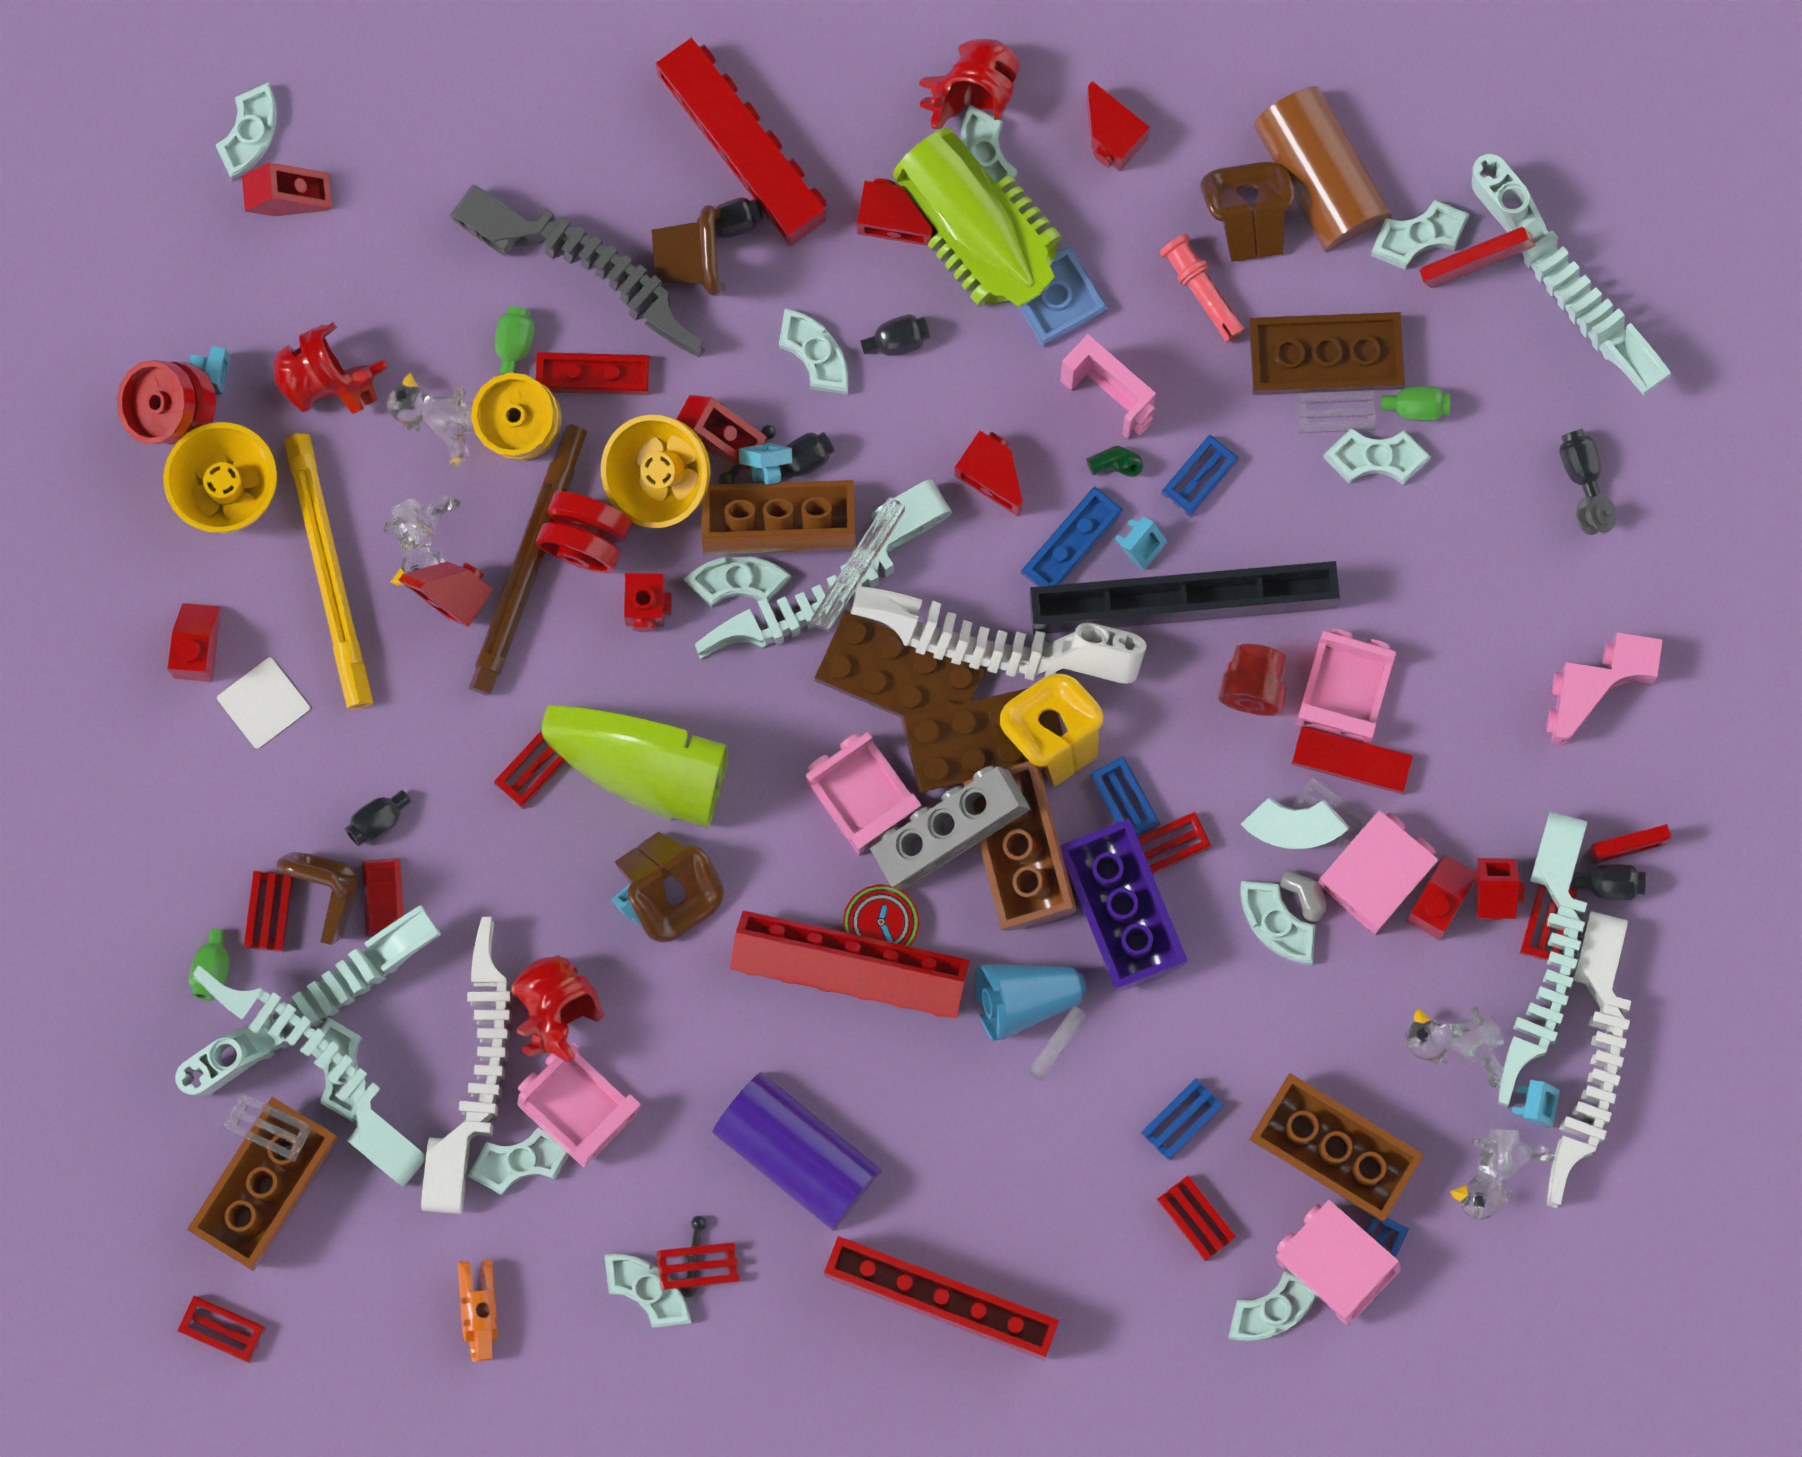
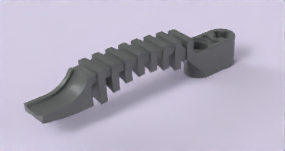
M472 185L450 213V217L460 227L504 256H507L513 247L543 243L546 246L545 254L552 259L560 248L565 251L564 259L569 263H572L577 255L580 256L583 268L589 270L594 265L597 267L596 275L603 280L607 275L610 278L608 286L615 291L618 289L621 292L620 300L630 308L629 316L635 321L650 306L643 314V317L647 319L645 322L647 327L670 343L697 357H700L705 352V349L702 347L704 341L681 326L673 317L670 311V300L668 299L669 292L662 287L660 279L655 275L652 278L648 277L647 270L639 265L636 268L633 265V260L626 254L620 257L618 250L611 244L606 248L599 237L596 235L592 238L588 237L585 229L580 226L577 229L573 228L571 221L565 217H562L560 221H556L554 213L546 208L538 220L528 221L476 185Z

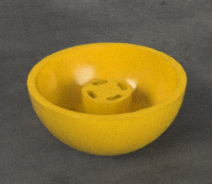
M643 415L633 418L622 424L612 434L605 446L601 460V479L604 491L612 506L627 515L632 520V523L648 528H663L683 521L699 507L709 487L710 461L703 442L690 427L672 417Z
M216 422L193 429L175 444L166 460L163 484L169 504L184 522L204 532L227 534L249 527L267 511L276 491L277 469L269 447L256 433L238 424ZM231 487H233V489L230 492L224 494V492L228 491Z

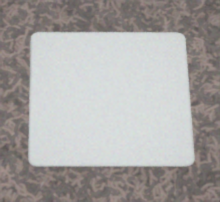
M271 657L265 659L217 696L218 702L256 749L262 747L310 710L308 703Z

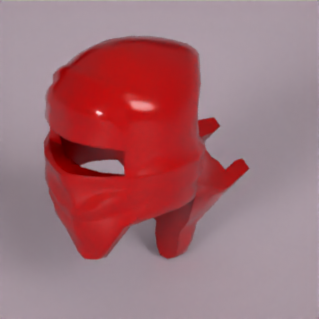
M988 38L967 41L959 45L958 52L960 58L954 64L950 73L946 76L924 77L919 81V85L931 89L933 95L932 97H925L920 101V107L934 112L930 121L932 129H941L946 121L960 113L965 105H972L983 110H994V120H1001L1006 110V105L1010 102L1014 88L1012 83L1015 81L1019 71V60L1008 46L998 40Z
M332 322L329 325H320L318 328H313L300 334V347L294 350L290 345H287L277 352L273 363L275 370L274 381L280 392L296 408L304 413L309 411L314 403L324 398L338 396L351 413L355 414L364 409L362 401L366 406L378 400L372 382L376 375L387 368V362L380 360L369 365L343 370L325 338L338 328Z
M556 955L534 961L517 977L511 986V993L520 998L528 1009L530 1016L528 1020L516 1029L518 1034L525 1037L532 1035V1043L522 1047V1052L530 1057L542 1053H554L563 1061L571 1062L575 1059V1054L567 1043V1036L569 1034L568 1024L582 1016L595 1022H599L604 1017L595 989L589 984L586 976L577 975L578 970L576 966L566 957Z

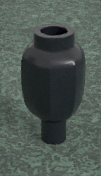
M739 197L716 206L721 214L719 219L715 221V234L717 237L727 238L754 229L756 223L763 220L762 211L757 199L749 201L747 198Z
M907 314L881 324L877 328L875 336L860 340L864 354L879 350L884 355L896 356L921 348L924 340L931 337L924 317L917 319L914 315Z
M1583 429L1562 435L1563 444H1561L1559 452L1569 478L1574 483L1582 485L1585 497L1593 498L1601 495L1596 481L1601 474V462L1595 442L1591 437L1585 436Z
M812 432L806 433L786 446L792 448V463L778 465L781 478L787 474L793 477L806 475L828 462L829 455L835 452V449L825 432L819 435Z
M401 790L392 798L380 797L365 804L352 815L350 825L345 828L347 835L358 847L364 842H376L396 825L400 810L411 802L409 796Z
M1608 864L1596 867L1591 874L1575 873V888L1590 889L1595 896L1602 899L1629 901L1633 900L1637 895H1645L1646 872H1638L1632 865Z

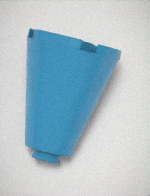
M985 964L977 967L975 971L976 1002L982 1001L985 1010L984 1014L979 1015L984 1030L992 1041L1006 1039L1079 1005L1082 996L1086 995L1084 977L1081 973H1077L1073 967Z

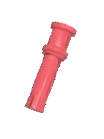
M1183 234L1163 247L1160 255L1162 258H1168L1179 275L1177 277L1179 283L1183 284V286H1189L1224 338L1225 343H1228L1239 336L1237 333L1242 334L1246 329L1242 326L1207 274L1209 270L1207 262L1200 260L1189 244L1191 238L1188 234Z

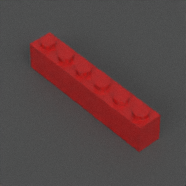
M691 37L655 63L657 75L751 197L757 199L761 210L789 246H792L826 221L825 207L827 202L817 188L814 187L810 190L802 180L805 174L793 158L788 161L780 151L783 146L777 136L771 130L767 132L763 130L758 123L760 116L749 101L743 104L735 94L738 88L732 78L727 73L721 75L713 64L716 63V60L710 50L704 44L699 47Z
M743 910L735 933L730 969L747 975L777 979L788 984L795 983L818 988L824 992L841 993L857 997L861 1000H872L891 1004L898 1008H909L931 1013L938 1017L957 1019L970 960Z
M840 1236L836 1239L824 1271V1276L828 1279L1043 1361L1046 1359L1060 1321Z

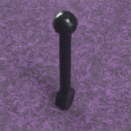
M765 425L761 433L767 437V440L774 438L776 430L772 425ZM735 464L729 472L722 473L719 477V483L734 484V477L742 467Z
M696 1216L691 1221V1226L694 1229L691 1247L700 1245L701 1232L707 1225V1221L703 1216ZM690 1256L689 1263L697 1262L698 1256ZM695 1271L687 1272L686 1279L694 1278ZM696 1287L683 1288L681 1293L685 1297H692L696 1293Z

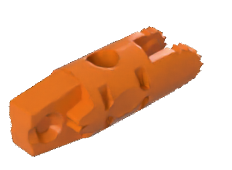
M492 1260L481 1261L479 1270L480 1291H473L472 1270L469 1261H458L463 1342H469L471 1362L492 1360V1340H498ZM476 1307L481 1309L480 1317L476 1313Z

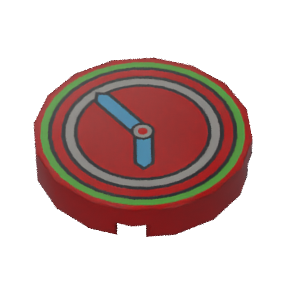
M877 884L865 887L851 898L845 908L842 924L845 933L912 947L918 935L920 920L917 907L908 894L900 889L892 888L890 885Z

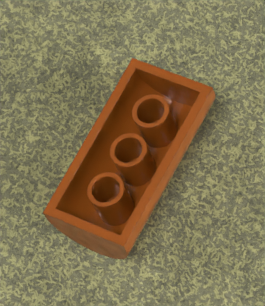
M1318 86L1307 87L1284 97L1267 108L1255 120L1254 127L1274 163L1281 164L1289 171L1295 188V200L1325 253L1384 223L1385 219L1392 218L1391 212Z
M854 480L779 482L768 485L765 483L709 485L702 501L703 555L856 550Z
M1030 761L1006 769L1010 771L1031 810L979 842L1001 930L1005 931L1047 924L1065 918L1077 911L1040 767L1032 764ZM974 779L963 782L964 787L973 782ZM984 795L978 797L975 801L974 810L977 815L981 814L986 808Z
M1291 1073L1288 1074L1249 1139L1252 1143L1382 1222L1386 1220L1424 1156L1418 1150Z
M271 1097L187 1230L235 1261L255 1271L339 1137L276 1098Z

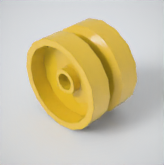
M506 373L493 377L480 388L473 400L471 420L474 432L484 446L507 459L526 461L540 457L552 448L561 431L562 413L559 401L549 388L525 374ZM519 410L521 418L519 421L512 423L511 421L516 419L514 412Z

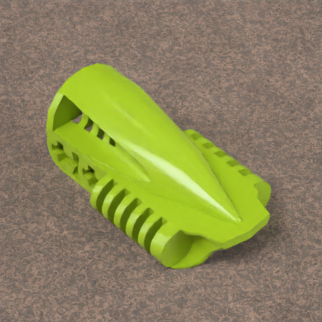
M946 127L929 135L911 149L897 164L893 171L894 179L938 231L929 241L928 247L932 251L940 249L936 254L937 258L942 262L947 260L945 267L949 272L956 270L953 277L957 282L965 280L962 284L965 292L974 290L970 298L978 307L986 303L996 304L1007 301L1012 302L1017 307H1022L1040 296L1055 278L1051 265L1058 248L1057 244L1061 241L1062 236L1055 227L1047 229L1050 221L1046 217L1038 219L1042 214L1041 210L1036 206L1030 209L1033 205L1032 199L1029 196L1023 197L1025 191L1021 186L1014 187L1016 180L1012 176H1007L996 184L951 128Z

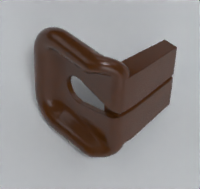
M1258 162L1220 168L1207 173L1201 180L1200 188L1210 214L1216 220L1223 222L1231 262L1283 254L1284 212L1291 208L1295 200V188L1289 171L1278 163ZM1247 187L1257 189L1256 202L1247 203L1237 191Z
M712 205L704 206L696 223L651 230L655 276L662 283H701L704 289L712 296H722L725 294L726 286L723 282L719 281L715 234V221L719 219L721 214L718 207Z
M659 831L639 844L637 848H633L615 861L620 872L630 883L628 888L629 902L646 934L654 941L665 943L676 940L711 916L722 902L724 887L709 856L701 848L694 845L683 847ZM670 875L679 881L686 891L685 898L677 905L668 904L663 880Z
M291 852L280 857L276 866L281 873L329 886L332 889L320 942L332 945L342 939L359 887L358 878L352 867L344 862L300 852Z

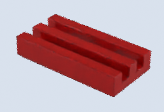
M542 731L536 735L494 781V784L510 799L515 801L521 809L529 803L566 763L565 759L559 755L520 796L517 792L555 752L554 749L548 746L511 787L506 783L545 741Z
M1195 811L1138 837L1140 845L1143 846L1191 823L1194 827V830L1144 852L1146 860L1197 837L1200 839L1199 843L1149 865L1152 874L1211 848L1212 845Z
M1668 824L1593 843L1588 852L1591 862L1597 864L1665 846L1670 840L1671 834Z
M253 870L244 947L246 949L284 952L293 877L286 874L262 873L261 871ZM263 881L267 882L261 935L260 941H254ZM276 883H283L275 943L269 942L275 888Z
M1538 883L1519 954L1533 956L1539 960H1548L1551 952L1545 951L1551 927L1547 926V919L1550 913L1555 914L1557 907L1552 897L1550 898L1537 948L1530 947L1546 891L1545 885ZM1569 887L1568 892L1572 899H1575L1578 889ZM1558 929L1557 934L1563 935L1564 931ZM1553 947L1552 952L1560 954L1561 949Z
M1188 1175L1157 1198V1202L1204 1262L1236 1238L1235 1234ZM1184 1188L1190 1192L1224 1236L1222 1239L1219 1240L1183 1195L1181 1191ZM1176 1198L1212 1244L1208 1250L1171 1205L1170 1199Z
M735 1242L657 1251L661 1291L739 1282V1273L737 1274L736 1269L738 1262L734 1252L736 1250ZM717 1253H725L726 1259L674 1265H667L666 1259ZM717 1268H727L728 1275L668 1280V1274Z
M193 1295L177 1331L250 1363L266 1327ZM198 1306L253 1330L251 1338L196 1314ZM191 1321L246 1344L245 1351L238 1350L189 1328Z

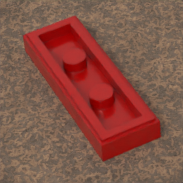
M1522 226L1421 267L1419 271L1423 282L1430 288H1434L1536 247V243L1532 233Z
M537 352L535 380L555 393L649 395L650 355Z
M1301 726L1291 765L1403 795L1413 756Z

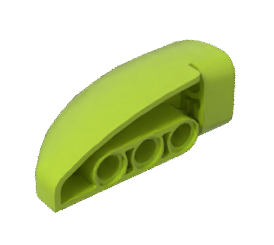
M546 706L541 722L544 740L569 765L611 794L668 820L674 818L709 828L728 767L729 757L726 744L693 735L690 737L688 745H686L688 733L686 730L678 727L601 710L570 706Z

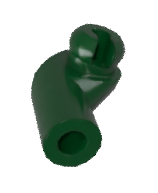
M1113 446L1086 458L1088 468L1093 476L1108 469H1113L1129 477H1137L1143 471L1141 457L1121 446Z

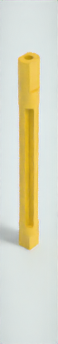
M295 433L284 439L291 473L295 480L326 611L347 709H363L371 706L373 699L324 503L310 434Z

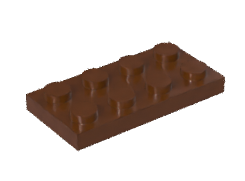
M1401 312L1257 317L1249 319L1253 395L1404 389L1405 387Z
M845 610L815 676V681L900 718L973 701L985 674V669L980 666L979 669L969 667L970 663L961 661L960 665L951 663L952 658L946 656L939 660L933 658L934 653L928 651L924 655L916 653L915 647L903 644L902 639L895 630L862 616L850 614V611Z
M1028 688L902 718L901 722L919 793L961 784L974 779L973 776L978 771L988 766H994V768L998 766L1006 769L1028 762L1029 760L1005 735L1000 726V714L1003 707L1011 699ZM1054 710L1044 711L1038 718L1039 723L1061 737L1063 731L1058 712Z

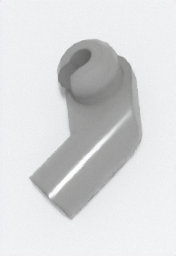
M1287 869L1282 877L1280 887L1299 895L1303 909L1302 914L1306 920L1311 922L1319 921L1323 918V914L1327 909V902L1321 885L1316 880Z

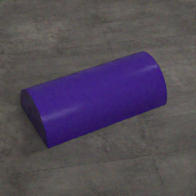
M1130 818L1060 845L1067 873L1116 991L1128 990L1161 978L1181 968L1188 962Z
M762 1072L758 1073L735 1097L712 1131L715 1136L832 1231H834L882 1172L881 1168Z

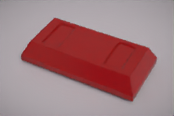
M400 858L362 861L366 937L375 936L404 916Z

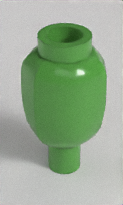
M508 306L507 314H503L498 320L495 333V350L502 359L499 373L501 375L515 373L517 362L523 360L529 353L535 324L529 318L530 310Z
M1434 386L1407 387L1401 390L1397 396L1382 395L1381 410L1397 411L1401 417L1412 421H1437L1442 416H1450V393H1443L1441 389Z
M210 929L208 942L202 945L195 953L188 977V983L193 988L192 996L207 1001L215 1000L192 974L198 965L224 986L226 984L229 971V954L223 947L225 931Z

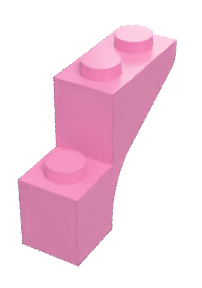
M1617 632L1612 643L1606 642L1604 647L1602 665L1608 666V669L1566 662L1561 673L1555 672L1551 695L1558 696L1556 710H1549L1546 724V732L1552 733L1551 744L1565 745L1568 743L1597 704L1611 689L1628 683L1652 685L1658 677L1663 640Z

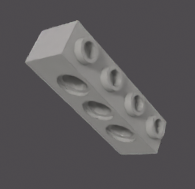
M994 766L985 767L973 776L974 781L964 788L958 786L944 793L941 797L943 801L933 808L924 807L910 816L911 822L902 828L894 827L878 837L880 842L872 846L870 850L891 887L900 890L908 889L1031 810L1010 771L998 766L995 768ZM984 795L986 808L981 814L977 815L974 810L975 801L978 797ZM952 816L955 823L954 829L950 834L945 835L942 828L943 822L947 817ZM920 836L923 846L921 851L914 856L911 851V844L916 837Z

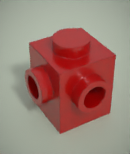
M625 573L624 620L626 626H633V630L638 632H652L656 630V626L664 627L665 615L672 614V592H665L664 574Z
M1477 858L1474 892L1477 918H1487L1490 920L1516 919L1517 904H1524L1525 883L1524 880H1519L1516 859Z

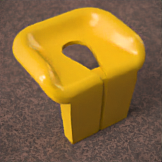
M1066 674L1046 676L1011 699L1003 707L1000 714L1001 729L1032 764L1044 768L1048 781L1054 787L1075 774V771L1081 770L1098 758V730L1103 724V712L1097 701L1075 678ZM1047 710L1058 712L1068 732L1059 737L1039 723V716Z

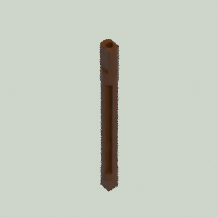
M570 424L564 429L553 462L549 464L476 661V670L469 689L487 696L491 694L497 675L501 673L545 554L535 543L542 524L554 522L547 513L553 494L557 491L567 492L575 472L574 467L588 432L581 427Z

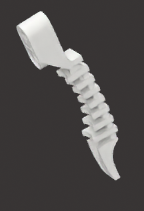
M858 586L850 613L874 619L890 626L900 636L904 645L916 648V653L924 655L926 651L934 653L933 658L942 660L946 656L952 658L951 663L958 665L961 664V661L969 662V667L979 669L980 665L987 666V671L997 673L998 669L1006 670V675L1015 677L1016 673L1025 674V679L1033 681L1034 677L1038 674L1045 672L1044 677L1056 674V671L1064 668L1118 683H1132L1138 676L1147 648L1145 641L1136 634L1088 622L1081 623L1077 626L1075 632L1053 642L1045 641V633L1036 631L1031 648L1023 646L1026 634L1021 632L1016 633L1013 645L1005 644L1008 632L998 630L995 641H989L987 638L990 629L980 626L977 638L970 636L973 623L963 620L959 633L953 632L957 614L947 612L942 627H936L941 603L932 601L924 623L918 621L919 616H917L922 604L921 599Z
M1590 910L1585 921L1581 945L1576 957L1578 961L1572 978H1574L1573 981L1586 985L1600 1008V1012L1595 1011L1594 1016H1590L1588 1026L1607 1031L1606 1033L1597 1031L1596 1036L1592 1037L1591 1045L1607 1049V1052L1597 1050L1596 1054L1592 1055L1590 1064L1604 1068V1071L1594 1068L1593 1072H1589L1587 1082L1599 1085L1600 1089L1588 1085L1581 1095V1099L1595 1103L1596 1107L1578 1101L1571 1114L1591 1121V1125L1568 1116L1561 1122L1559 1130L1586 1139V1142L1583 1143L1566 1136H1562V1139L1558 1140L1550 1172L1547 1205L1553 1208L1561 1205L1566 1180L1573 1165L1577 1161L1596 1152L1597 1145L1605 1139L1607 1131L1603 1130V1126L1609 1123L1612 1115L1611 1112H1608V1108L1614 1104L1616 1094H1613L1612 1091L1618 1086L1621 1076L1616 1075V1072L1623 1064L1624 1057H1620V1053L1625 1049L1627 1039L1623 1038V1034L1628 1030L1630 1020L1625 1019L1623 1015L1630 1010L1631 1001L1616 997L1612 991L1628 920Z
M482 917L473 953L471 983H474V987H497V991L467 993V1001L471 1002L470 1007L496 1006V1010H474V1020H477V1025H494V1028H477V1038L480 1039V1043H492V1047L477 1046V1056L480 1057V1061H490L489 1065H474V1075H477V1079H486V1084L468 1083V1093H471V1097H479V1102H459V1111H462V1115H466V1121L445 1138H429L422 1189V1211L462 1214L471 1140L476 1136L493 1137L494 1127L491 1123L487 1122L491 1118H498L499 1108L495 1103L496 1099H501L502 1096L499 1082L500 1080L505 1081V1069L502 1063L508 1062V1051L505 1048V1043H510V1032L507 1029V1025H512V1014L508 1010V1006H513V995L509 991L507 978L499 973L493 963L492 942L495 922L492 921V917Z

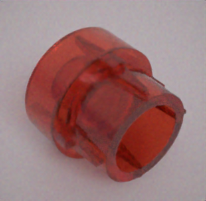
M1237 645L1232 662L1228 663L1227 671L1223 674L1218 696L1219 701L1227 707L1248 714L1260 716H1276L1281 714L1287 692V685L1284 681L1286 655L1274 648L1263 645Z

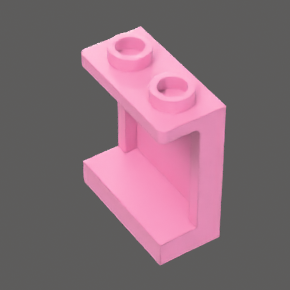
M1087 334L1062 360L1060 382L1072 391L1087 375L1128 411L1124 418L1122 435L1127 439L1135 432L1141 435L1154 420L1152 414L1156 410L1154 407L1156 393Z
M1331 629L1330 632L1322 631L1295 725L1370 744L1397 652L1389 650L1390 646L1382 641L1369 639L1365 643L1354 640L1351 633L1340 629Z
M869 732L862 736L859 733L851 735L840 744L842 750L830 758L827 755L819 757L808 766L810 772L806 774L807 784L859 856L880 842L878 837L885 831L894 827H902L910 821V816L913 813L922 809L921 803L913 793L910 794L873 742V737Z
M1380 810L1318 881L1322 890L1375 935L1438 862V859L1434 856L1436 851L1428 842L1420 837L1416 840L1404 831L1406 825L1397 816L1390 812L1385 815Z
M572 1042L569 1046L575 1054V1059L571 1062H565L554 1053H551L545 1061L548 1066L538 1076L534 1072L531 1073L518 1087L521 1093L519 1094L517 1106L585 1168L638 1115L641 1104L631 1094L625 1098L579 1055V1047Z
M1328 1200L1323 1206L1317 1204L1307 1213L1303 1220L1305 1225L1296 1235L1290 1233L1280 1242L1277 1247L1279 1253L1276 1255L1278 1265L1284 1270L1288 1269L1335 1311L1336 1317L1349 1327L1401 1271L1399 1261L1333 1202Z

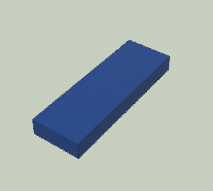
M1094 486L1023 567L1021 574L1037 587L1061 585L1122 515L1123 509Z

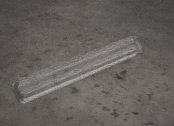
M891 497L887 499L812 616L811 621L815 627L825 632L831 629L905 513V506L900 501Z

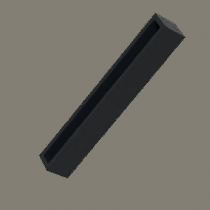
M1336 561L1030 587L1029 594L1033 635H1035L1036 631L1045 634L1075 631L1078 625L1087 622L1116 628L1336 609L1340 600Z

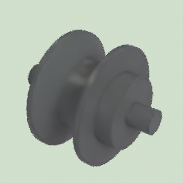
M1607 496L1586 497L1577 506L1576 518L1584 533L1594 535L1598 532L1606 533L1613 529L1616 522V510L1613 502Z

